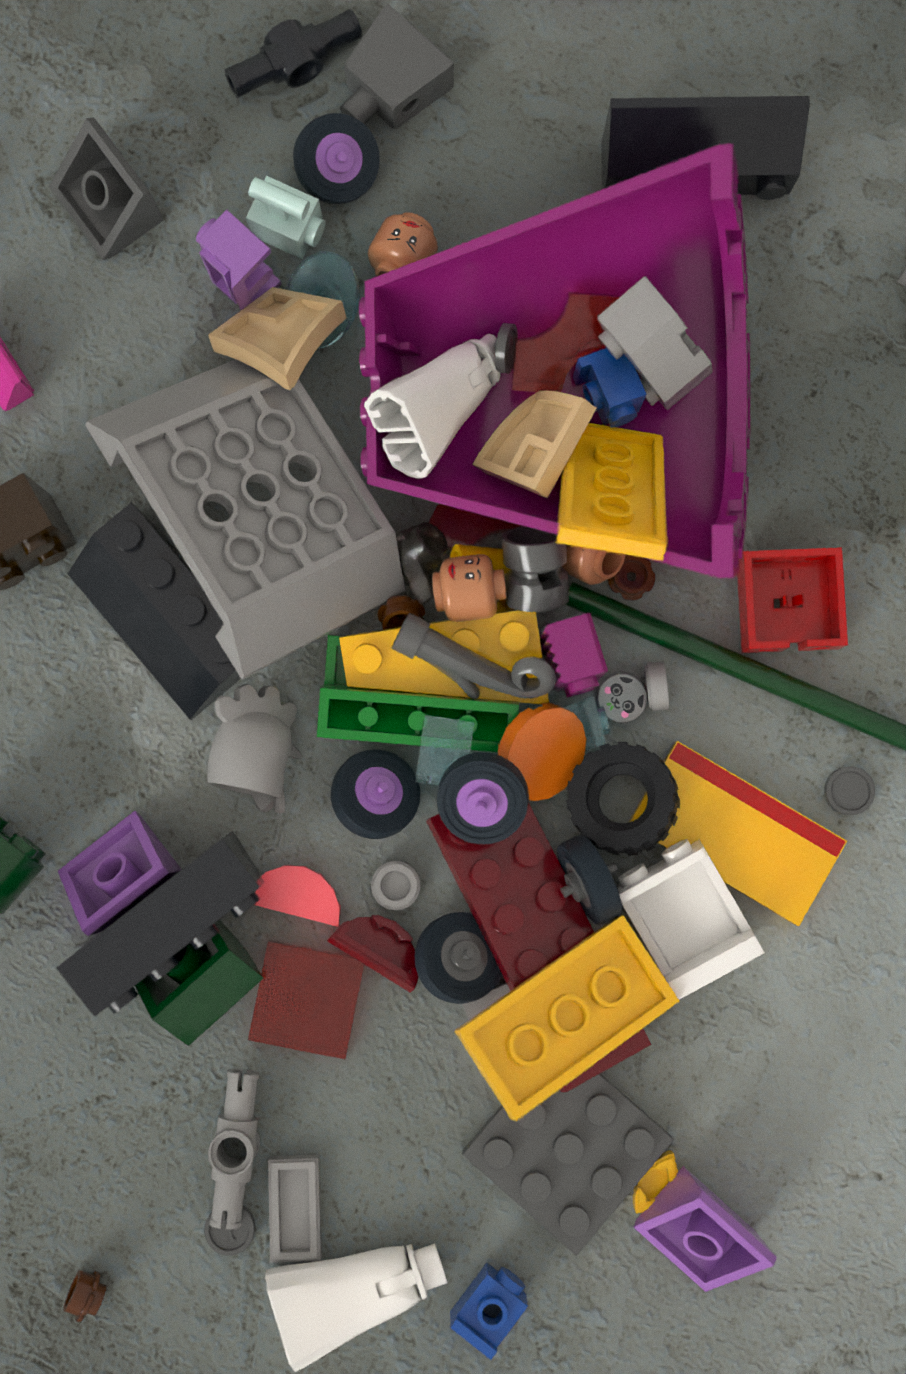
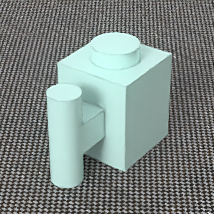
M266 176L264 180L255 177L248 191V195L255 199L246 216L250 231L261 241L303 259L309 246L316 247L324 232L325 220L322 217L319 199L271 177Z

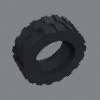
M618 742L617 745L610 746L605 744L599 746L600 749L593 753L590 751L584 756V761L580 765H576L572 771L574 773L572 780L568 781L567 791L569 792V798L566 799L567 809L572 814L570 819L574 826L594 846L601 850H606L610 854L620 855V853H626L628 856L638 855L640 851H649L655 848L657 842L660 840L664 841L669 835L668 831L671 826H675L678 818L676 815L677 808H680V798L677 793L679 789L669 768L654 752H649L646 747L638 744L632 746L627 742ZM620 775L632 776L641 781L646 788L648 796L647 806L642 815L629 823L611 821L603 814L599 804L600 792L605 783Z

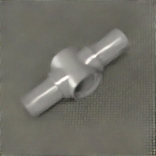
M243 1069L227 1070L228 1080L224 1114L218 1115L216 1136L208 1150L209 1162L212 1166L211 1179L215 1180L212 1215L209 1224L215 1228L221 1229L222 1222L224 1223L226 1219V1211L228 1213L226 1229H239L242 1227L245 1184L251 1181L253 1160L258 1154L260 1147V1136L257 1132L258 1118L253 1116L257 1081L260 1073L253 1070H247V1074H244L243 1086L241 1085ZM228 1137L240 1139L246 1147L247 1155L239 1159L228 1156L223 1149V1140Z

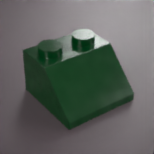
M220 919L215 922L220 931L195 950L188 943L174 954L179 963L159 980L154 982L150 975H148L135 985L151 1019L187 1046L192 1044L264 979L247 950Z

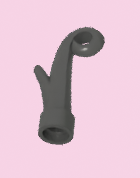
M408 613L391 649L411 659L417 656L428 662L457 683L472 699H477L480 695L479 688L475 683L518 698H536L546 695L553 689L556 683L554 669L542 658L525 657L515 663L511 672L431 629L429 622L411 613ZM526 674H533L538 678H528Z

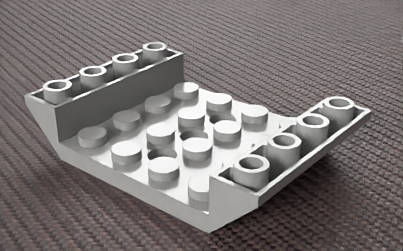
M235 359L86 422V428L110 467L125 462L224 624L216 635V639L241 679L254 674L387 603L390 597L402 595L405 592L395 531L299 379L291 390L284 389L265 374ZM299 463L306 466L311 472L312 480L302 482L294 479L289 472L288 465ZM251 482L265 485L270 491L271 500L262 502L253 499L248 494L246 485ZM207 502L222 504L228 511L229 519L223 522L211 520L205 514L203 505Z

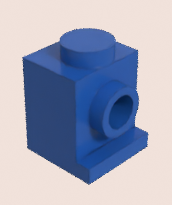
M605 348L578 358L572 378L576 386L583 384L584 399L597 408L595 411L598 412L603 425L609 423L610 427H619L635 419L647 394L635 367L623 354L616 360Z
M486 1262L450 1310V1328L492 1360L497 1353V1347L528 1307L527 1296L523 1291L525 1289L524 1283L507 1268L501 1267L497 1271ZM489 1304H496L502 1310L496 1318H491L483 1309Z

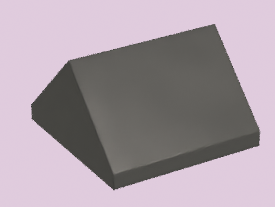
M94 117L86 118L49 188L100 257L106 260L112 258L164 220L149 190Z

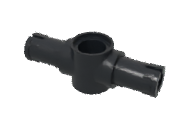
M351 9L316 26L309 23L302 27L300 21L296 19L283 21L268 32L264 39V46L260 47V53L224 69L229 87L235 97L240 98L272 81L275 84L286 81L287 85L292 88L303 86L319 75L323 69V62L328 58V54L362 38L360 23Z

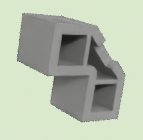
M645 276L597 317L604 330L598 338L616 360L624 354L633 364L647 394L645 399L651 406L660 401L665 409L669 410L713 373L712 363L699 346H696L685 332L687 327L678 314Z

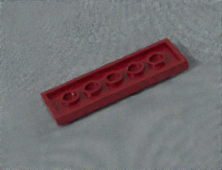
M529 802L526 816L520 827L508 838L492 844H474L458 838L445 826L440 814L426 820L510 991L594 933L580 903L573 898L572 894L564 897L560 890L567 886L564 878L565 873ZM642 1028L563 1086L560 1091L568 1092L652 1045L644 1029Z

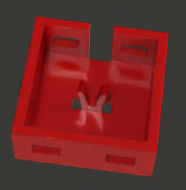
M842 547L743 551L742 559H739V572L737 574L742 653L782 652L790 648V643H798V651L838 650L848 645ZM773 599H780V608H774Z

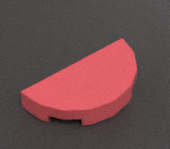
M284 865L267 871L261 876L264 883L255 891L260 900L254 905L337 927L340 926V902L334 888L321 873L306 866Z

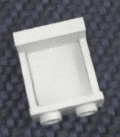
M688 839L679 841L662 852L664 859L649 868H646L644 864L636 865L618 877L620 884L617 885L621 903L678 999L689 995L765 953L700 839L692 844L689 843Z

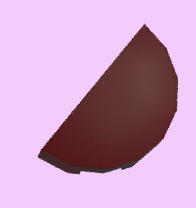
M380 915L357 917L343 922L327 940V942L411 993L415 990L419 976L415 966V949L411 943L413 939L396 921Z

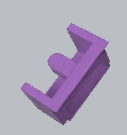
M227 209L217 220L215 218L208 220L198 231L196 242L199 243L202 249L199 254L212 283L236 305L238 304L240 310L244 309L272 287L278 288L282 284L273 274V270L263 262L270 255L271 249Z

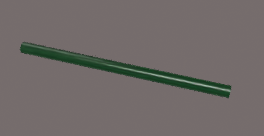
M571 583L569 602L565 605L585 614L591 613V616L906 751L905 724L577 583Z

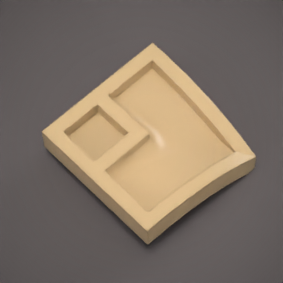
M272 287L208 336L214 352L239 360L265 374L284 389L291 390L295 387L305 366L318 347L337 326L347 319L341 300Z
M538 391L514 409L499 425L481 449L473 465L488 475L548 498L597 408L586 399L556 391Z

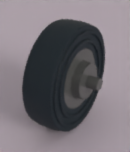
M584 835L574 836L561 843L557 847V855L565 873L564 878L567 886L560 889L563 896L567 897L572 894L573 898L580 903L586 916L596 925L604 924L622 913V903L612 876L613 873L618 871L615 863L612 862L607 865L595 846Z
M454 912L441 916L432 921L418 939L415 949L417 974L425 988L432 995L443 1001L464 1004L479 1000L493 990L502 976L471 913Z

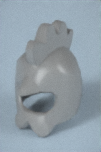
M243 684L234 690V698L219 696L215 700L216 714L221 719L222 724L214 737L209 753L207 783L222 789L251 795L256 807L261 812H269L274 807V812L281 814L284 813L286 804L284 773L288 758L302 759V754L292 744L290 726L295 720L297 708L295 704L290 702L280 704V693L274 686H263L257 694L254 687Z

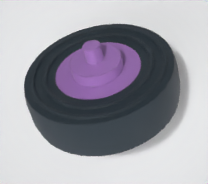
M330 113L317 117L302 129L294 146L293 163L298 180L310 195L325 203L345 204L362 197L371 188L378 174L380 155L373 134L361 121L346 114Z
M380 749L365 750L351 756L338 769L331 786V803L337 818L349 831L368 839H382L399 833L412 821L420 803V786L414 771L401 757Z
M477 752L465 755L448 767L439 783L437 807L443 823L458 838L470 843L492 844L508 838L520 827L528 810L529 792L522 773L511 761L497 754Z

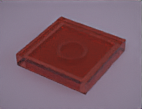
M269 940L261 973L264 979L259 983L248 1040L346 1059L365 964L352 956Z

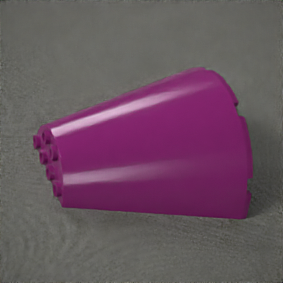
M733 143L714 146L366 280L365 297H361L359 301V317L362 326L365 328V347H362L360 350L359 363L362 375L370 377V394L393 380L423 367L452 347L463 344L470 339L480 340L486 334H492L497 338L503 323L515 324L518 331L517 354L512 371L509 374L500 373V380L490 389L484 400L464 422L427 477L416 479L392 467L382 446V439L391 432H378L374 428L364 407L369 397L362 398L360 416L363 426L366 427L367 447H363L361 451V469L364 476L367 477V484L557 535L561 474L548 498H545L488 475L475 467L473 463L499 425L514 409L536 392L548 390L584 398L583 384L576 386L572 377L578 358L606 348L598 338L604 330L597 317L645 276L678 314L687 327L685 330L686 334L696 346H699L712 363L713 373L669 410H666L660 401L651 406L644 399L637 417L629 423L617 427L663 436L667 546L663 560L646 559L717 578H735L739 572V559H742L748 510L749 477L747 476V450H750L751 359L750 334L747 333L746 318H748L746 304L749 303L745 228L742 196L737 194L738 167ZM595 411L589 423L603 425L598 412Z

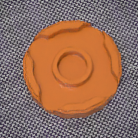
M551 702L540 703L543 706L537 707L534 710L527 708L520 712L506 728L498 746V755L511 761L522 773L527 783L529 800L531 801L550 799L564 790L568 785V781L572 780L574 775L572 771L577 764L580 765L585 755L586 736L582 722L572 711Z

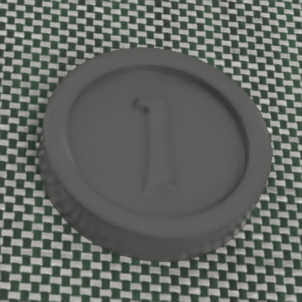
M503 323L498 333L495 348L496 370L500 373L509 374L515 363L518 347V331L515 324Z
M842 767L832 772L827 778L824 787L825 799L829 806L837 813L858 815L866 811L873 803L875 786L872 778L864 770L857 767Z
M243 1206L242 1227L239 1229H226L227 1211L224 1223L222 1222L221 1229L210 1226L209 1222L212 1212L209 1214L205 1222L204 1234L208 1245L215 1252L225 1256H232L243 1252L250 1245L255 1234V1221L253 1215L245 1206Z

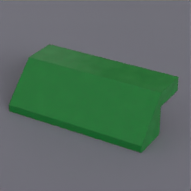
M328 635L324 684L320 687L317 737L498 752V746L506 728L519 714V702L347 687L339 640L341 636L346 635Z

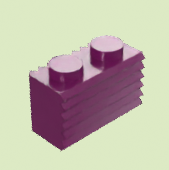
M591 613L546 625L540 637V644L543 646L542 653L546 655L544 660L555 671L556 683L553 690L556 692L564 690L566 698L595 690L594 688L599 686L598 680L608 669Z

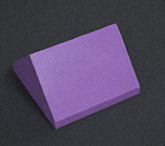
M134 811L59 869L58 874L82 932L90 936L104 931L182 869L144 819Z
M684 1166L678 1171L677 1176L670 1183L669 1181L655 1197L652 1205L640 1214L633 1226L705 1292L775 1265L777 1258L750 1225Z

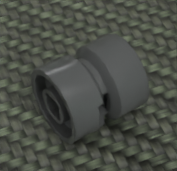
M526 526L516 527L503 533V564L508 569H511L505 573L506 604L517 611L544 612L555 610L568 603V571L561 567L567 562V544L557 543L556 534Z

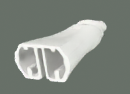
M486 334L480 340L470 339L463 344L452 347L423 367L393 380L370 394L364 407L374 428L378 432H391L382 439V446L392 467L416 479L427 477L433 470L458 430L484 400L490 389L500 380V372L496 370L495 366L497 338L494 335Z
M435 1243L417 1250L413 1249L412 1244L406 1245V1250L404 1246L383 1247L341 1258L292 1264L265 1270L268 1296L289 1364L295 1372L356 1336L405 1312L421 1301L420 1295L422 1300L428 1298L427 1290L447 1284Z

